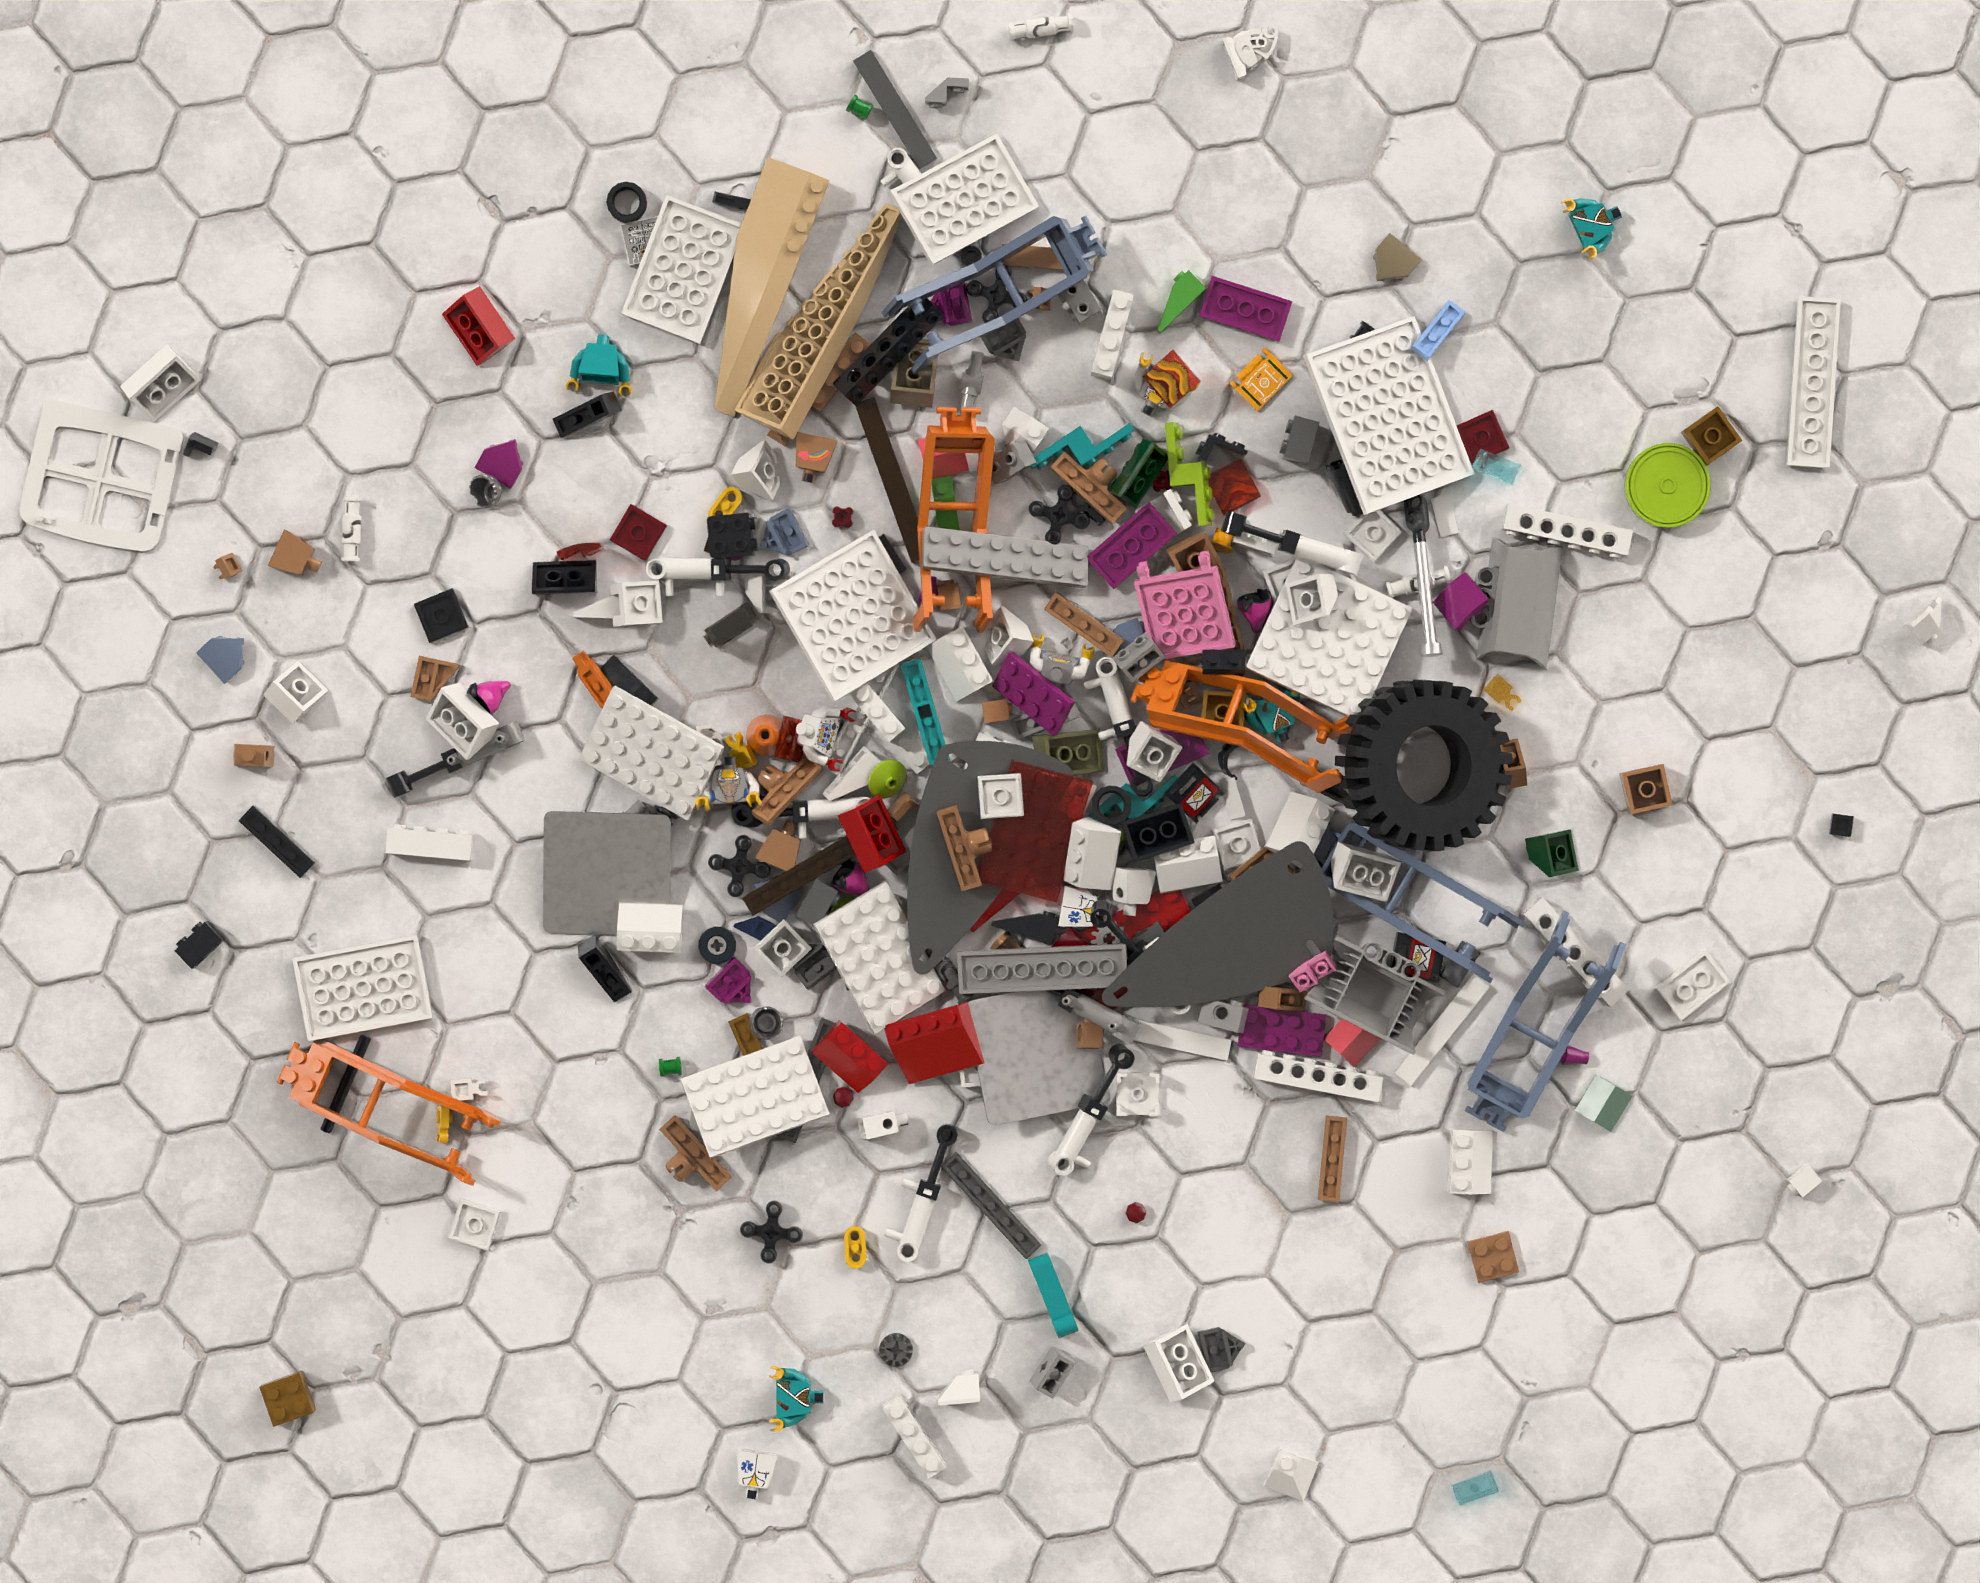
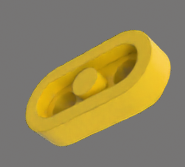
M735 487L724 489L710 508L708 516H715L717 511H722L723 515L733 514L742 502L740 490ZM735 494V501L730 502L728 496Z
M851 1226L844 1235L845 1261L849 1267L858 1269L866 1262V1235L861 1227ZM852 1233H858L859 1238L853 1240L851 1238ZM858 1254L860 1256V1259L858 1261H854L852 1259V1255Z

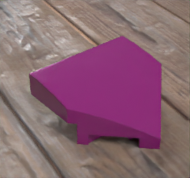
M965 282L935 294L931 299V302L945 315L941 319L944 324L954 326L973 322Z
M516 439L497 445L493 444L485 448L474 468L484 474L494 476L501 484L511 489L522 471L521 466L523 465L516 447Z
M734 956L705 985V988L724 1004L736 1002L751 1003L750 971Z

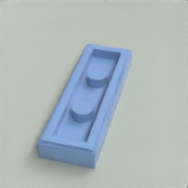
M1448 300L1411 349L1428 361L1464 316L1465 312Z

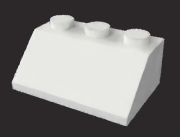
M166 344L120 387L128 398L155 422L201 380L181 357Z
M963 626L926 646L956 702L993 682Z
M459 683L440 689L426 720L468 760L492 739L499 723L470 694H466L467 691Z
M1291 792L1264 847L1276 853L1293 842L1301 841L1306 843L1314 854L1335 809L1316 798ZM1291 861V863L1296 865L1297 867H1302L1300 861Z
M1090 817L1073 822L1063 880L1079 888L1111 890L1121 831Z
M1215 836L1194 839V844L1153 857L1160 894L1223 883Z
M1338 842L1331 859L1334 888L1387 902L1401 862L1383 853Z
M619 903L617 950L680 953L682 947L683 905Z
M1451 1129L1448 1192L1450 1194H1491L1493 1130Z
M1188 1324L1160 1335L1143 1345L1170 1402L1182 1400L1214 1382Z

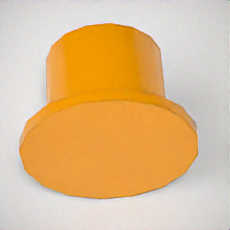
M1216 528L1213 540L1210 541L1215 551L1225 554L1233 553L1234 549L1230 546L1233 536L1221 532V528Z

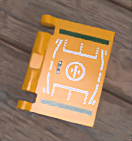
M1265 347L1262 349V352L1268 357L1264 360L1257 354L1236 376L1241 384L1237 386L1234 381L1229 383L1257 412L1293 376Z

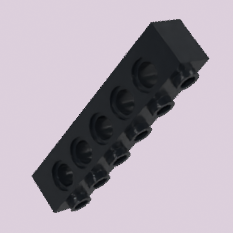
M928 298L922 300L921 303L925 312L916 316L912 308L907 307L833 382L836 388L855 406L945 316Z

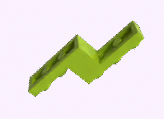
M1176 422L1165 423L1170 486L1195 485L1198 526H1212V521H1214V511L1210 508L1212 489L1208 484V479L1211 476L1210 468L1207 466V462L1182 464V460H1184V450L1180 445V439L1183 436L1182 428Z

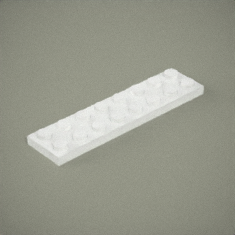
M1798 296L1786 466L1830 468L1841 299Z

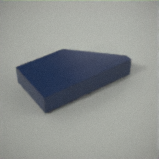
M760 916L733 925L734 928L760 941L777 926Z

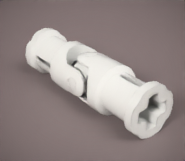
M1071 13L1063 17L1054 18V16H1048L1045 18L1028 19L1023 23H1008L1011 41L1022 37L1030 39L1046 35H1056L1057 32L1062 31L1074 32Z
M343 497L345 511L344 515H342L341 543H343V557L341 561L359 562L358 544L361 543L359 506L362 498Z
M1447 566L1433 572L1429 570L1431 589H1434L1437 585L1445 583L1449 585L1451 583ZM1417 574L1403 577L1400 581L1385 582L1388 596L1392 599L1404 594L1408 596L1419 593ZM1412 578H1413L1412 584H1413V586H1415V589H1416V590H1412L1411 587H1410V580H1411Z

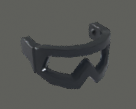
M1225 743L1222 746V751L1218 753V764L1224 774L1231 778L1235 777V780H1237V777L1234 774L1232 775L1228 769V758L1230 753L1240 746Z

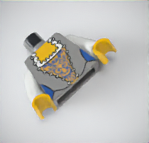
M1144 352L1141 353L1140 363L1135 373L1136 390L1140 393L1139 397L1146 400L1141 412L1147 416L1152 417L1157 407L1165 411L1167 408L1174 409L1185 403L1192 392L1200 385V382L1195 386L1189 382L1190 390L1182 395L1179 389L1180 379L1174 376L1177 379L1178 398L1180 399L1174 404L1170 402V399L1166 402L1148 380L1162 383L1169 398V385L1167 382L1152 379L1147 375L1152 369L1157 371H1163V369L1152 364L1153 355H1151L1149 360L1143 358Z
M1035 633L1032 634L1034 642L1030 645L1032 647L1030 666L1046 679L1070 685L1074 680L1082 679L1085 676L1090 660L1094 658V646L1092 650H1086V644H1083L1082 658L1041 650L1044 635L1042 634L1040 639H1036L1034 637Z
M736 757L723 758L724 769L714 770L703 793L696 799L697 810H699L700 806L705 805V811L710 809L709 802L713 806L749 804L752 807L754 801H757L758 805L762 804L759 798V783L752 773L747 772L746 769L736 768Z

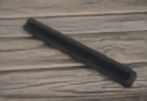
M361 1035L353 1054L363 1058L371 1038ZM349 1064L347 1065L329 1109L340 1113L357 1074V1068ZM324 1118L320 1130L330 1134L335 1122Z

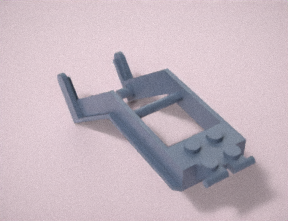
M1052 216L974 264L895 296L881 312L883 317L889 316L893 318L907 306L912 308L917 316L925 312L921 304L922 300L974 279L995 267L1016 305V308L1003 316L944 341L942 338H939L936 331L929 333L927 338L930 342V347L914 362L915 365L911 368L913 373L916 374L926 369L940 353L1006 326L1084 280L1088 274L1094 272L1089 259L1096 257L1099 253L1101 257H1104L1107 253L1098 237L1090 240L1089 237L1096 232L1087 216L1081 218L1082 224L1072 228L1067 219ZM1046 237L1067 278L1024 303L1002 262Z
M1355 822L1346 823L1340 834L1327 826L1321 838L1322 841L1314 852V856L1322 863L1320 867L1330 889L1458 963L1485 981L1492 982L1493 978L1489 976L1491 972L1471 960L1473 957L1471 954L1476 948L1475 946L1466 942L1463 949H1459L1456 952L1392 914L1393 910L1415 873L1419 871L1483 908V915L1479 922L1487 927L1492 919L1495 920L1496 916L1515 928H1518L1519 925L1524 928L1526 922L1433 869L1402 849L1385 844V840L1371 837L1367 834L1368 829L1357 825ZM1367 840L1410 866L1385 909L1361 895L1334 888L1331 859L1338 842L1362 848Z
M1565 910L1556 923L1548 946L1514 996L1467 1082L1469 1087L1467 1090L1478 1095V1098L1473 1107L1471 1108L1467 1105L1465 1111L1480 1120L1484 1118L1485 1114L1490 1115L1486 1123L1502 1132L1506 1129V1126L1502 1124L1509 1113L1521 1119L1530 1116L1575 1031L1616 972L1626 946L1623 942H1620L1618 946L1614 945L1604 966H1597L1592 962L1589 964L1586 972L1594 975L1595 980L1565 1024L1557 1041L1514 1019L1522 1002L1551 958L1559 956L1566 960L1571 952L1563 947L1561 943L1570 919H1568L1569 913ZM1509 1026L1552 1049L1528 1094L1486 1071Z

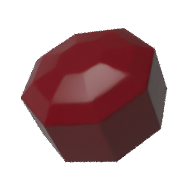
M846 1087L837 1088L833 1095L834 1103L841 1108L850 1106L854 1099L852 1090Z
M1134 1202L1127 1206L1125 1214L1129 1221L1139 1223L1144 1220L1146 1210L1143 1204Z

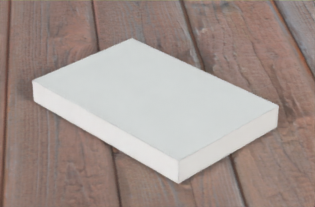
M1704 949L1657 985L1655 989L1677 1018L1683 1021L1731 982L1706 949Z

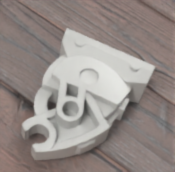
M1266 24L1262 30L1253 28L1238 33L1233 39L1227 37L1221 40L1236 81L1246 76V70L1257 67L1260 62L1266 61L1275 50L1279 30L1275 29L1274 34L1269 35L1267 34V29L1270 25ZM1253 34L1259 35L1258 37H1251Z

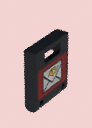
M1192 763L1164 794L1175 804L1182 803L1185 814L1197 824L1199 822L1197 816L1199 815L1202 818L1219 800L1216 795L1223 796L1225 793L1197 765ZM1192 777L1195 778L1196 780L1181 795L1179 791L1190 781Z
M1396 932L1393 952L1399 953L1400 943L1407 944L1405 958L1419 966V978L1438 983L1439 978L1432 977V974H1440L1444 955L1406 933ZM1435 939L1446 945V941ZM1392 956L1390 961V968L1394 967L1395 965V959ZM1410 965L1406 966L1404 970L1407 977L1414 975V969Z

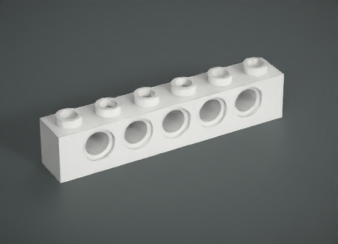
M1510 503L1507 504L1502 526L1503 530H1507L1506 534L1519 536V533L1526 534L1527 539L1539 541L1540 538L1548 539L1547 543L1559 546L1560 542L1568 544V548L1580 550L1581 547L1589 548V552L1601 555V552L1604 551L1610 553L1609 557L1622 559V556H1628L1633 530ZM1522 517L1530 519V528L1524 529L1521 527L1520 520ZM1546 521L1551 524L1552 530L1550 533H1544L1541 530L1543 522ZM1564 526H1569L1572 529V536L1570 538L1562 535L1561 531ZM1584 531H1590L1593 534L1591 542L1583 540L1582 534ZM1605 535H1610L1613 538L1614 543L1611 547L1604 545L1603 538Z
M1540 897L1522 915L1525 917L1523 921L1526 922V925L1530 929L1535 928L1540 933L1537 935L1538 938L1546 945L1551 939L1560 915L1543 897ZM1547 916L1551 923L1548 928L1543 929L1540 926V919ZM1568 925L1565 932V940L1562 943L1563 947L1568 950L1573 947L1578 948L1579 956L1576 959H1571L1568 956L1566 959L1568 965L1566 967L1574 976L1578 973L1583 979L1581 983L1589 990L1595 978L1592 974L1586 975L1584 973V965L1592 962L1597 966H1604L1605 963ZM1614 974L1608 982V987L1602 991L1597 1000L1603 1006L1607 1004L1609 1007H1612L1629 989Z
M1268 1050L1257 1053L1253 1074L1254 1079L1379 1102L1383 1077L1379 1076L1378 1071L1367 1070L1366 1073L1358 1072L1357 1067L1346 1066V1069L1337 1068L1338 1064L1325 1062V1065L1316 1064L1317 1060L1304 1058V1061L1296 1060V1056L1289 1054L1278 1057L1275 1056V1052ZM1274 1062L1282 1063L1283 1069L1280 1073H1273L1271 1071V1065ZM1301 1066L1303 1068L1302 1076L1294 1077L1292 1075L1293 1067ZM1315 1070H1322L1324 1072V1078L1321 1081L1313 1079V1072ZM1336 1074L1344 1075L1345 1081L1342 1085L1334 1083L1333 1078ZM1359 1077L1364 1078L1366 1081L1365 1087L1362 1089H1357L1354 1086L1355 1080Z

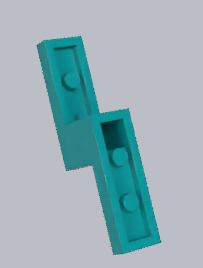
M1129 423L1094 446L1082 427L1079 426L1036 455L1034 459L1037 463L1030 467L1032 469L1035 467L1038 470L1049 463L1047 461L1048 458L1053 455L1057 458L1066 452V446L1069 447L1081 467L1085 464L1089 467L1098 460L1096 457L1103 452L1104 455H1107L1115 449L1114 444L1119 441L1124 443L1132 438L1131 433L1134 431V428Z
M920 658L900 664L929 765H933L938 751L946 744Z
M1176 775L1171 777L1143 802L1131 787L1125 783L1121 788L1126 791L1131 800V812L1128 818L1133 819L1147 814L1145 811L1151 806L1154 809L1164 801L1162 799L1165 795L1164 793L1178 777ZM1115 793L1099 805L1100 812L1105 817L1115 810L1113 807L1115 803L1123 811L1124 803L1122 798ZM1093 812L1087 816L1097 821Z

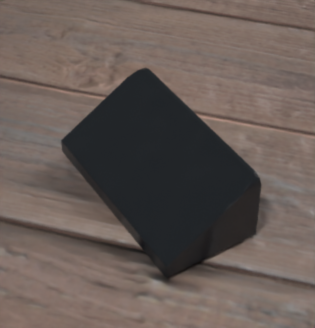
M1461 941V943L1455 951L1458 952L1459 949L1462 950L1465 945V942ZM1474 949L1471 954L1473 956L1471 960L1475 962L1481 952ZM1450 959L1439 976L1458 988L1469 970Z

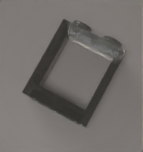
M746 602L704 630L706 635L703 637L710 647L715 646L718 649L760 620L749 603Z

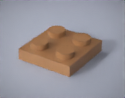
M1509 1231L1467 1241L1478 1283L1519 1272Z

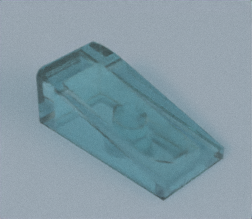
M1479 449L1472 468L1480 473L1513 484L1521 465L1486 450Z
M1491 1470L1451 1485L1458 1505L1499 1492Z

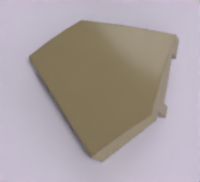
M1389 233L1376 248L1373 255L1377 270L1376 280H1403L1411 274L1422 259Z

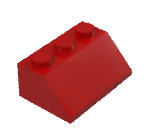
M480 286L462 295L442 313V316L476 366H479L503 350L515 339Z
M880 794L837 815L864 873L881 867L907 852Z
M840 1020L836 1022L811 1051L857 1093L873 1082L888 1065L881 1056Z

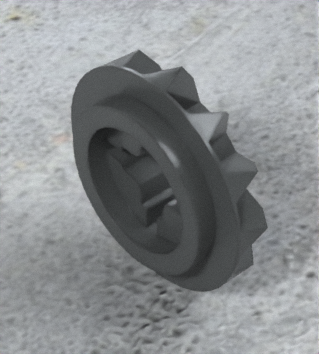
M889 1334L880 1343V1357L889 1366H903L912 1357V1343L903 1334ZM896 1341H898L899 1349L905 1352L898 1353L896 1359H894L893 1352L887 1350V1348H894Z

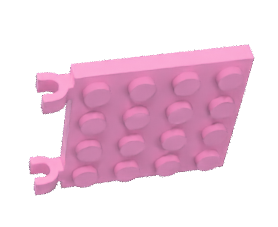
M1209 551L1200 552L1198 560L1201 568L1150 577L1147 561L1139 562V566H1137L1139 579H1135L1134 584L1145 630L1164 654V659L1202 653V650L1234 648L1236 645L1217 565L1211 566Z

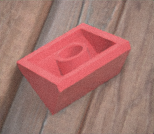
M925 438L918 440L923 459ZM934 453L932 479L969 471L965 453Z
M1341 1019L1324 1037V1040L1355 1067L1381 1038Z

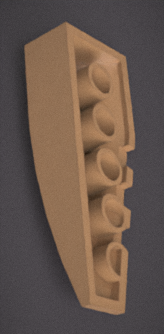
M1206 532L1185 538L1166 548L1165 550L1177 572L1201 568L1198 556H1200V552L1209 551L1211 566L1217 565L1236 644L1234 648L1223 650H1245L1226 570Z

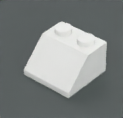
M297 661L273 681L263 695L294 724L328 690Z
M1141 721L1129 740L1127 766L1161 782L1183 747L1173 737Z

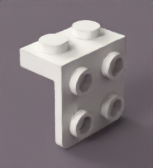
M1169 489L1150 501L1177 534L1192 526L1190 522L1193 519L1187 509L1183 511L1179 503L1182 500L1176 491L1172 492ZM1143 506L1136 509L1135 513H1137Z

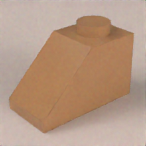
M953 579L941 581V585H937L938 596H944L945 604L940 606V611L961 608L958 583H954Z
M1007 699L981 702L985 724L1010 720L1009 716L1013 715L1012 703H1007Z
M1518 739L1509 740L1510 742L1500 745L1501 752L1512 753L1513 758L1512 764H1502V774L1512 775L1511 784L1506 785V789L1527 786L1526 766Z
M1265 986L1264 990L1259 992L1258 1007L1305 1012L1306 1000L1304 998L1307 995V991L1299 992L1298 989Z

